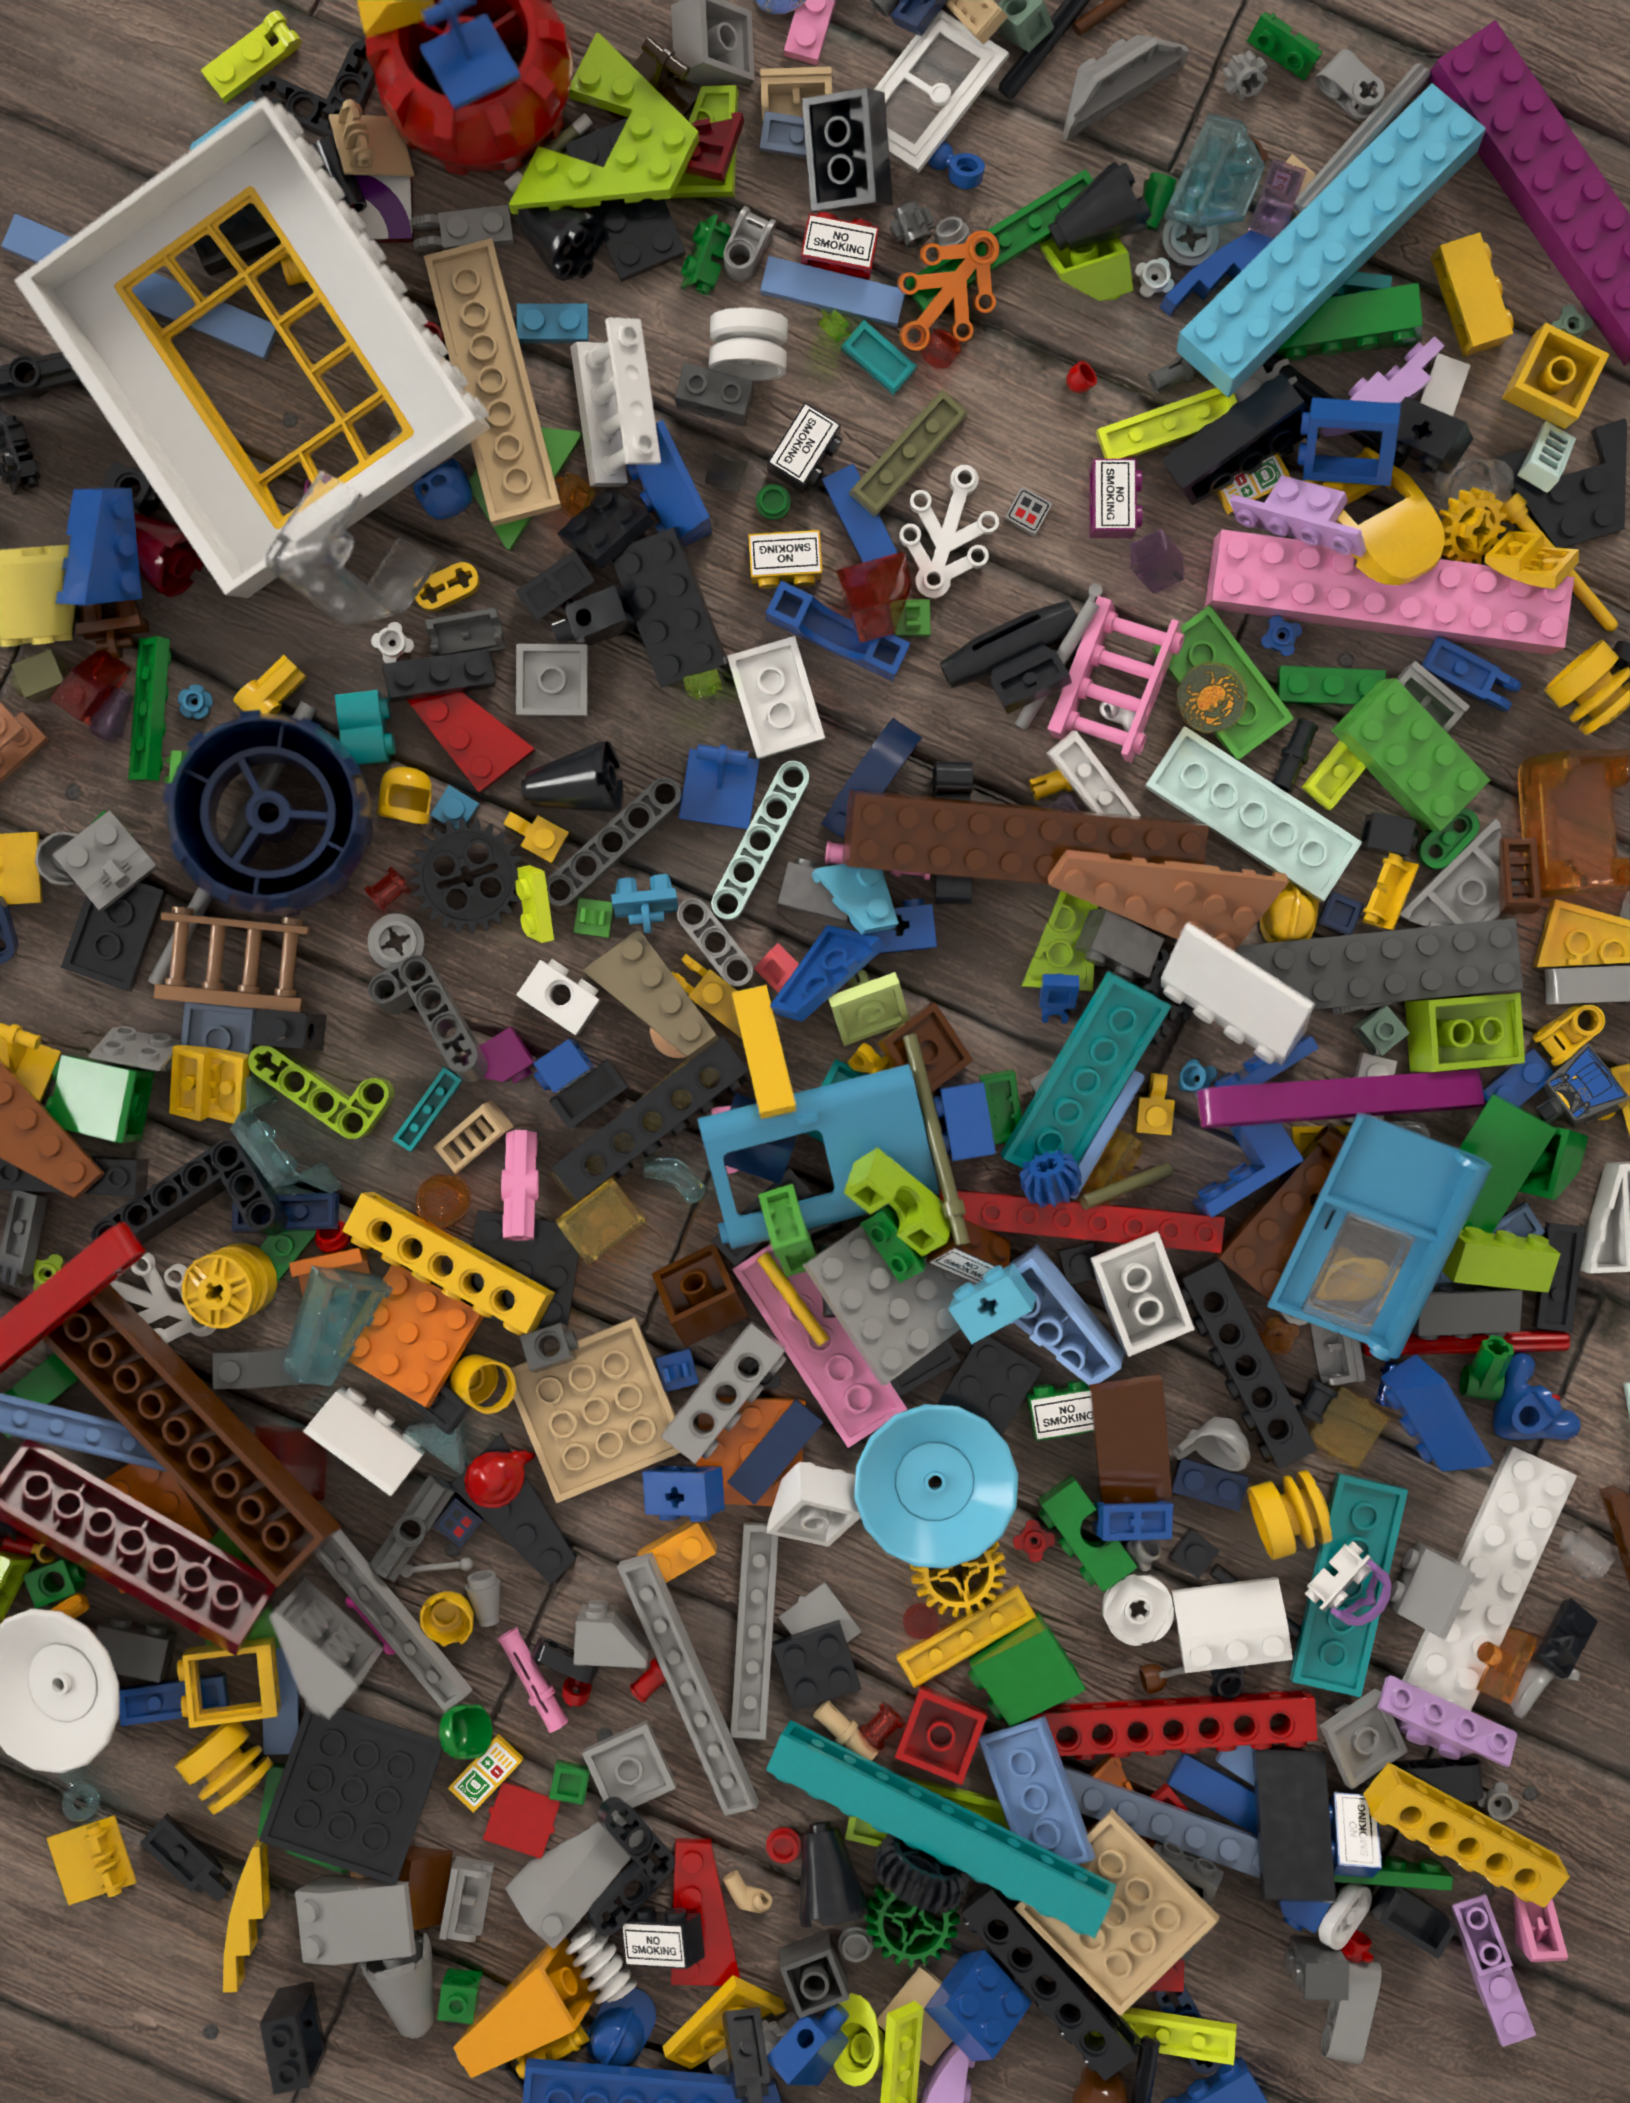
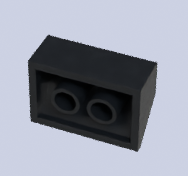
M867 87L802 98L811 212L863 210L893 205L885 92Z

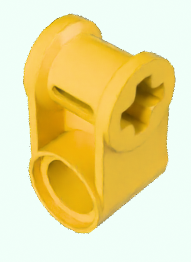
M1573 1005L1555 1020L1539 1029L1532 1039L1536 1043L1540 1042L1552 1057V1064L1558 1066L1571 1058L1584 1044L1602 1031L1605 1025V1015L1601 1009L1594 1005ZM1586 1011L1590 1016V1024L1586 1029L1582 1030L1578 1025V1017L1581 1012Z

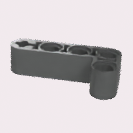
M420 955L409 956L371 980L368 987L369 997L384 1012L390 1015H397L414 1005L416 1006L446 1063L462 1080L475 1082L484 1077L488 1068L487 1059L440 974L425 957ZM425 971V975L420 980L414 981L419 972ZM395 989L390 998L384 999L385 994L389 990ZM441 999L439 1006L430 1010L432 1002ZM457 1027V1031L452 1037L445 1038L446 1033L451 1028ZM465 1051L469 1055V1063L467 1065L460 1052Z

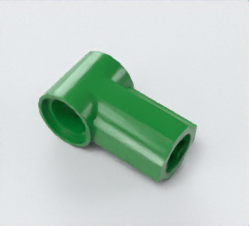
M1490 1335L1487 1340H1483L1472 1365H1464L1459 1383L1461 1395L1499 1401L1504 1391V1375L1514 1356L1513 1345L1507 1343L1500 1336Z

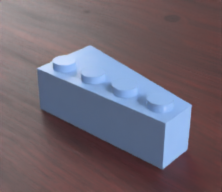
M1038 1243L1010 1262V1264H1015L1037 1297L1033 1310L1011 1322V1325L1015 1323L1030 1335L1029 1339L1039 1347L1042 1345L1056 1356L1057 1361L1088 1385L1100 1383L1121 1369L1125 1352Z

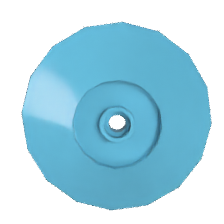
M924 1404L895 1414L870 1436L856 1465L854 1499L864 1528L886 1553L915 1567L950 1568L979 1558L1003 1536L1017 1507L1018 1472L1008 1444L987 1420L958 1406ZM930 1477H940V1485L931 1487L928 1484Z

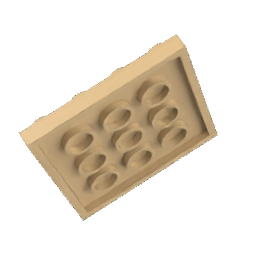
M636 1317L579 1339V1349L574 1351L577 1360L538 1373L529 1370L527 1361L510 1367L516 1382L515 1403L556 1503L681 1453L661 1437L664 1429L676 1414L667 1392H665L661 1377ZM560 1347L545 1354L548 1357H552L558 1353Z
M1111 1809L1087 1833V1838L1092 1845L1096 1857L1092 1861L1079 1864V1866L1117 1885L1112 1903L1095 1939L1087 1934L1082 1935L1074 1932L1067 1924L1053 1917L1049 1918L1039 1914L1034 1907L1022 1901H1019L1014 1909L1121 2016L1218 1922L1219 1915Z

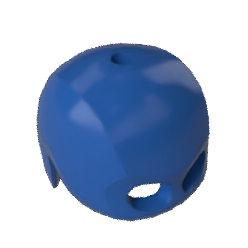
M454 457L424 474L413 486L415 496L423 509L436 520H444L459 515L470 505L473 498L471 483Z

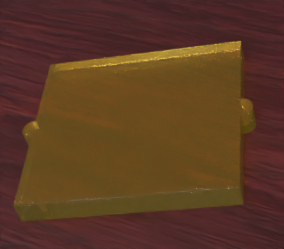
M1340 1385L1336 1391L1339 1394L1338 1398L1332 1399L1323 1415L1325 1421L1322 1425L1316 1422L1309 1434L1314 1442L1328 1450L1327 1454L1329 1456H1337L1357 1469L1390 1417L1371 1406L1369 1399H1361Z

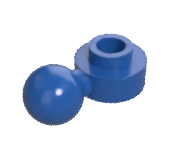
M945 141L942 142L927 162L935 170L940 171L948 168V178L958 188L971 189L980 185L983 181L984 161L970 153L954 155L951 145Z

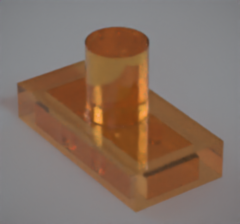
M1509 1626L1499 1647L1488 1641L1482 1643L1478 1648L1477 1657L1487 1666L1476 1690L1511 1705L1539 1639Z

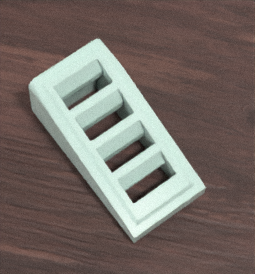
M1545 421L1518 476L1548 493L1559 481L1576 438Z

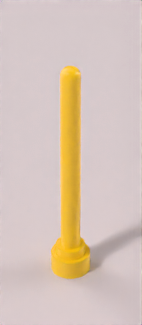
M1519 492L1503 503L1499 511L1507 513V517L1503 520L1504 522L1508 520L1511 525L1515 523L1523 532L1543 533L1528 516L1527 512L1529 510L1525 506L1527 502ZM1544 535V547H1554ZM1573 569L1567 576L1574 577V594L1606 631H1615L1618 627L1617 620Z

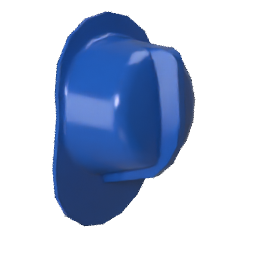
M634 1988L617 2001L602 2003L587 2033L590 2041L586 2042V2046L594 2061L598 2064L628 2066L634 2062L647 2042L656 2021V2008L651 1997L642 1989Z

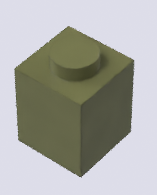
M52 649L11 664L15 676L11 677L16 692L20 697L24 696L25 699L34 703L75 688L63 656Z

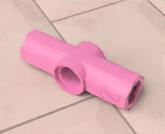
M528 1130L506 1132L505 1170H502L501 1200L504 1201L502 1232L503 1239L534 1240L535 1202H538L539 1170H536L538 1155L537 1132Z

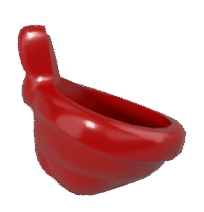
M515 1450L510 1453L499 1451L486 1452L476 1457L467 1467L464 1478L465 1490L470 1499L479 1506L489 1509L508 1505L521 1492L525 1479L524 1466L533 1460L536 1454L527 1450Z

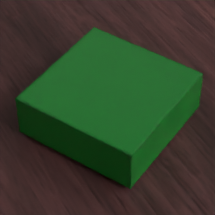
M557 1760L549 1799L584 1805L590 1777L588 1766Z

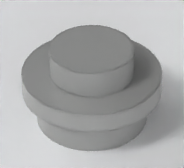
M959 217L945 218L936 226V244L939 246L964 244L970 235L968 225Z
M849 1926L839 1936V1952L843 1958L850 1962H862L873 1951V1937L867 1935L866 1928L862 1926Z

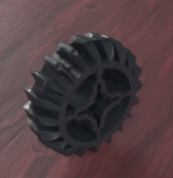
M889 1833L882 1840L881 1844L878 1845L875 1852L876 1857L873 1861V1871L878 1875L877 1881L885 1885V1890L896 1895V1900L902 1899L907 1902L908 1906H916L920 1911L928 1909L931 1913L936 1914L938 1910L942 1913H947L949 1909H955L965 1896L970 1880L969 1874L954 1866L949 1867L941 1864L936 1857L922 1850L908 1847L903 1840Z

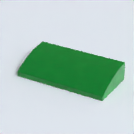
M1494 1092L1458 1148L1478 1156L1492 1165V1169L1462 1230L1465 1227H1475L1483 1230L1485 1233H1493L1557 1131V1128Z

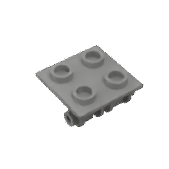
M128 1026L113 1027L90 1052L88 1058L168 1072L172 1068L173 1046L180 1045L181 1040L171 1038L170 1035L165 1033L147 1034L137 1032L134 1028Z

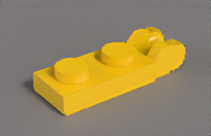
M685 954L681 959L684 965L690 970L696 971L703 978L693 988L680 974L673 971L671 973L684 991L689 994L691 1000L742 1039L732 992H737V990L711 969L706 970Z

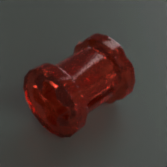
M392 866L387 869L388 874L373 886L367 885L364 888L367 895L383 913L389 910L388 905L403 893L409 894L412 891L404 878Z
M884 1701L879 1705V1712L867 1724H862L859 1727L862 1736L874 1748L880 1751L885 1747L884 1742L897 1728L902 1729L906 1725L899 1713Z

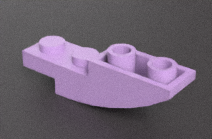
M1435 336L1425 346L1418 342L1404 357L1407 363L1402 368L1396 364L1385 376L1378 371L1369 381L1364 377L1361 378L1348 392L1351 396L1349 400L1401 403L1405 396L1413 399L1432 379L1423 369L1445 345ZM1323 427L1320 432L1327 437L1358 430Z
M1484 1893L1451 1904L1470 1970L1482 2004L1488 2011L1499 2044L1504 2047L1536 2036L1511 1966H1513L1487 1895Z
M953 2041L941 2054L931 2070L921 2093L919 2103L970 2102L971 2080H967L968 2067L974 2068L975 2061L972 2062Z

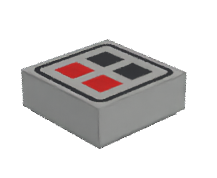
M1021 487L1004 521L1035 537L1053 503Z

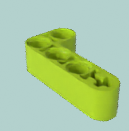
M261 1045L255 1047L248 1057V1065L255 1075L347 1139H358L367 1136L394 1099L395 1091L393 1085L384 1078L364 1080L350 1097L280 1047ZM272 1054L271 1062L278 1067L286 1068L282 1071L274 1067L264 1068L266 1062L262 1059L263 1055ZM294 1072L301 1073L305 1079L304 1087L298 1092L290 1086V1077ZM375 1083L380 1085L384 1091V1097L378 1104L373 1103L368 1097V1090ZM324 1092L329 1093L334 1099V1106L329 1112L323 1111L318 1104L319 1097ZM352 1113L359 1114L363 1119V1127L358 1133L351 1131L347 1125V1120Z

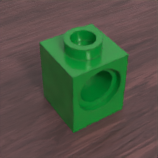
M60 1557L50 1563L34 1567L23 1575L35 1609L75 1594L86 1586V1570L65 1557ZM53 1571L59 1572L63 1576L64 1586H58L53 1582Z
M447 1968L441 1985L437 2020L473 2024L479 2006L483 1972Z

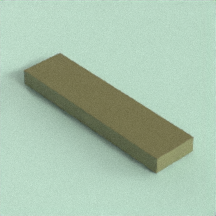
M942 389L850 490L849 495L875 518L967 417L968 412Z

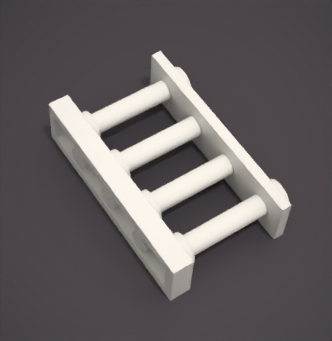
M608 317L605 320L608 336L606 343L575 342L570 346L590 487L624 486L628 483L625 464L658 465L661 463L641 319Z

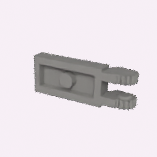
M508 204L440 212L438 215L423 214L412 217L410 220L411 228L415 230L440 228L441 237L427 236L414 240V250L418 252L444 251L490 238L493 239L495 247L514 244Z

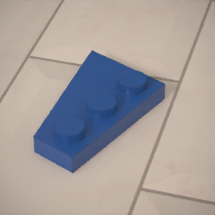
M827 925L770 1007L776 1015L803 1022L886 947L880 937L868 934L861 935L859 932Z

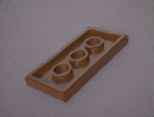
M1161 1374L1089 1385L1100 1502L1105 1504L1149 1503L1172 1499L1164 1388Z

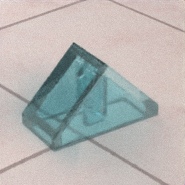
M429 1419L413 1421L404 1431L405 1434L460 1475L470 1464L464 1419L451 1435L444 1433Z

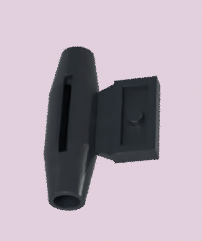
M1069 600L1026 612L973 638L940 662L948 684L951 688L991 677L992 688L1007 715L1071 684L1070 674L1056 650H1052L1049 647L1067 635L1077 618L1076 612Z

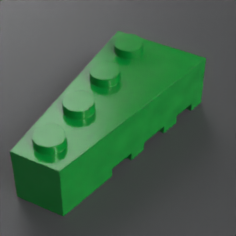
M1419 283L1330 297L1277 350V356L1289 359L1292 362L1313 355L1331 356L1344 352L1415 346L1418 342L1421 343L1423 323Z

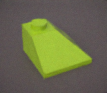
M1118 238L1074 250L1066 248L1061 252L1053 239L1039 243L1041 252L1061 281L1100 302L1104 300L1109 301L1120 298L1122 294L1134 291L1129 252Z

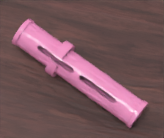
M518 1627L498 1637V1642L501 1643L514 1670L530 1696L528 1698L529 1704L531 1706L535 1705L547 1727V1731L549 1733L554 1732L567 1724L569 1720L554 1696L556 1690L553 1685H548L535 1659L520 1635Z

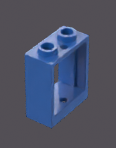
M1312 398L1310 412H1303L1301 434L1308 435L1307 443H1300L1297 465H1304L1303 480L1390 486L1401 403ZM1318 427L1382 431L1379 459L1315 455Z

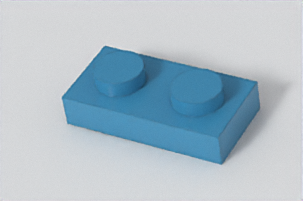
M588 303L517 304V334L519 342H589Z

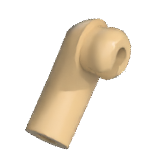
M738 1870L730 1872L723 1878L724 1884L739 1909L762 1913L771 1908L773 1899L770 1893L760 1888L746 1886Z

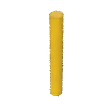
M767 1251L759 1256L756 1260L815 1343L820 1346L830 1338L769 1252Z

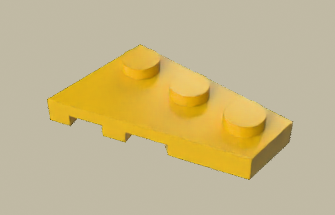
M733 1975L662 2046L665 2058L692 2069L726 2048L722 2014L725 2011L759 2007L761 2019L770 2013H773L776 2017L786 2011L782 1998Z

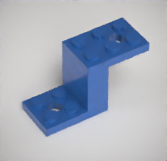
M1302 1036L1282 1066L1275 1061L1269 1064L1257 1055H1254L1242 1063L1245 1069L1233 1074L1227 1072L1212 1083L1214 1087L1263 1084L1316 1051L1319 1047L1312 1036ZM1281 1123L1229 1127L1251 1164L1241 1163L1227 1172L1229 1178L1219 1184L1213 1181L1197 1191L1199 1197L1192 1201L1199 1213L1214 1217L1304 1160Z

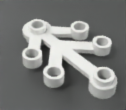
M960 465L951 474L950 488L953 494L943 527H941L931 508V496L927 491L917 490L910 498V508L919 515L936 547L931 562L920 543L921 531L919 527L914 524H906L901 528L899 540L903 546L908 548L919 569L915 583L920 594L926 598L936 599L942 597L949 590L951 579L972 568H982L989 558L988 550L984 546L974 545L969 549L966 557L946 565L949 552L983 534H993L999 525L998 516L992 511H985L979 516L978 521L956 532L966 497L976 490L979 482L977 471L969 465ZM966 473L971 477V482L962 484L958 480V476ZM919 496L924 497L927 505L922 508L917 507L914 504V499ZM986 517L991 518L994 521V527L987 529L983 527L981 521ZM912 530L916 533L917 538L914 541H907L903 536L904 532ZM975 551H980L984 555V560L982 562H975L972 560L971 554ZM935 574L940 578V583L932 586L927 582V577Z
M148 1252L141 1258L147 1262L148 1268H141L137 1261L131 1266V1270L136 1275L143 1276L151 1293L119 1282L118 1278L110 1284L126 1301L147 1308L138 1314L148 1324L167 1315L181 1320L164 1330L162 1328L153 1329L167 1344L189 1332L203 1337L210 1335L217 1329L197 1323L184 1304L173 1301L155 1268V1258ZM174 1264L166 1270L164 1280L170 1287L177 1288L182 1297L181 1284L187 1268L182 1264ZM175 1270L181 1274V1281H177L172 1277V1271Z

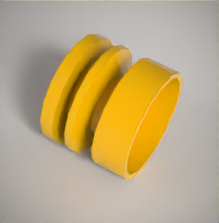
M1603 639L1573 660L1544 689L1545 693L1559 708L1570 704L1574 700L1578 703L1569 716L1572 722L1578 721L1588 714L1587 718L1579 726V730L1584 735L1590 734L1599 727L1609 724L1630 706V682L1622 686L1630 676V668L1626 667L1613 675L1610 673L1609 670L1615 665L1619 657Z
M232 1243L195 1260L185 1271L181 1284L182 1300L188 1312L199 1323L210 1328H228L266 1308L275 1295L277 1274L271 1259L260 1248L248 1243Z
M1307 1470L1297 1472V1485L1290 1475L1284 1476V1494L1281 1495L1271 1481L1248 1487V1499L1253 1518L1263 1545L1272 1560L1295 1554V1536L1299 1535L1303 1544L1308 1549L1315 1546L1314 1534L1322 1545L1332 1541L1330 1516L1325 1499Z
M241 1722L220 1725L174 1766L189 1785L198 1782L204 1777L207 1779L208 1783L201 1790L198 1797L203 1801L215 1792L218 1793L207 1806L213 1815L228 1806L236 1804L250 1793L274 1764L268 1756L262 1758L254 1765L251 1763L262 1751L259 1745L250 1748L244 1753L242 1752L240 1747L248 1739L250 1733Z

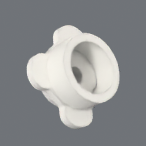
M1165 258L1151 260L1147 264L1141 262L1137 265L1135 274L1140 278V293L1142 296L1149 298L1153 293L1161 291L1168 293L1173 289L1174 281L1170 278L1169 262ZM1156 275L1158 279L1154 281L1151 276Z
M398 622L389 623L388 627L374 634L371 639L373 647L378 648L383 654V661L385 663L397 662L398 657L404 653H411L414 649L413 641L406 638L402 632L403 628ZM391 640L396 641V645L393 647L389 645Z

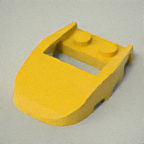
M1366 447L1360 455L1354 458L1379 459V454ZM1393 465L1391 485L1386 487L1389 490L1395 488L1406 499L1359 525L1355 523L1345 510H1342L1335 523L1361 529L1366 551L1362 557L1350 554L1357 560L1356 567L1379 583L1403 585L1426 574L1437 566L1442 556L1445 534L1441 520L1417 484L1407 473ZM1305 480L1309 483L1346 492L1348 500L1346 505L1382 486Z

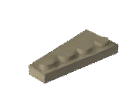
M640 929L582 970L590 979L605 989L612 997L621 1002L690 1060L719 1040V1037Z

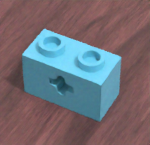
M1014 1263L1005 1268L998 1265L983 1275L982 1281L974 1285L968 1282L953 1292L954 1297L948 1310L970 1343L973 1344L1031 1312L1037 1297Z

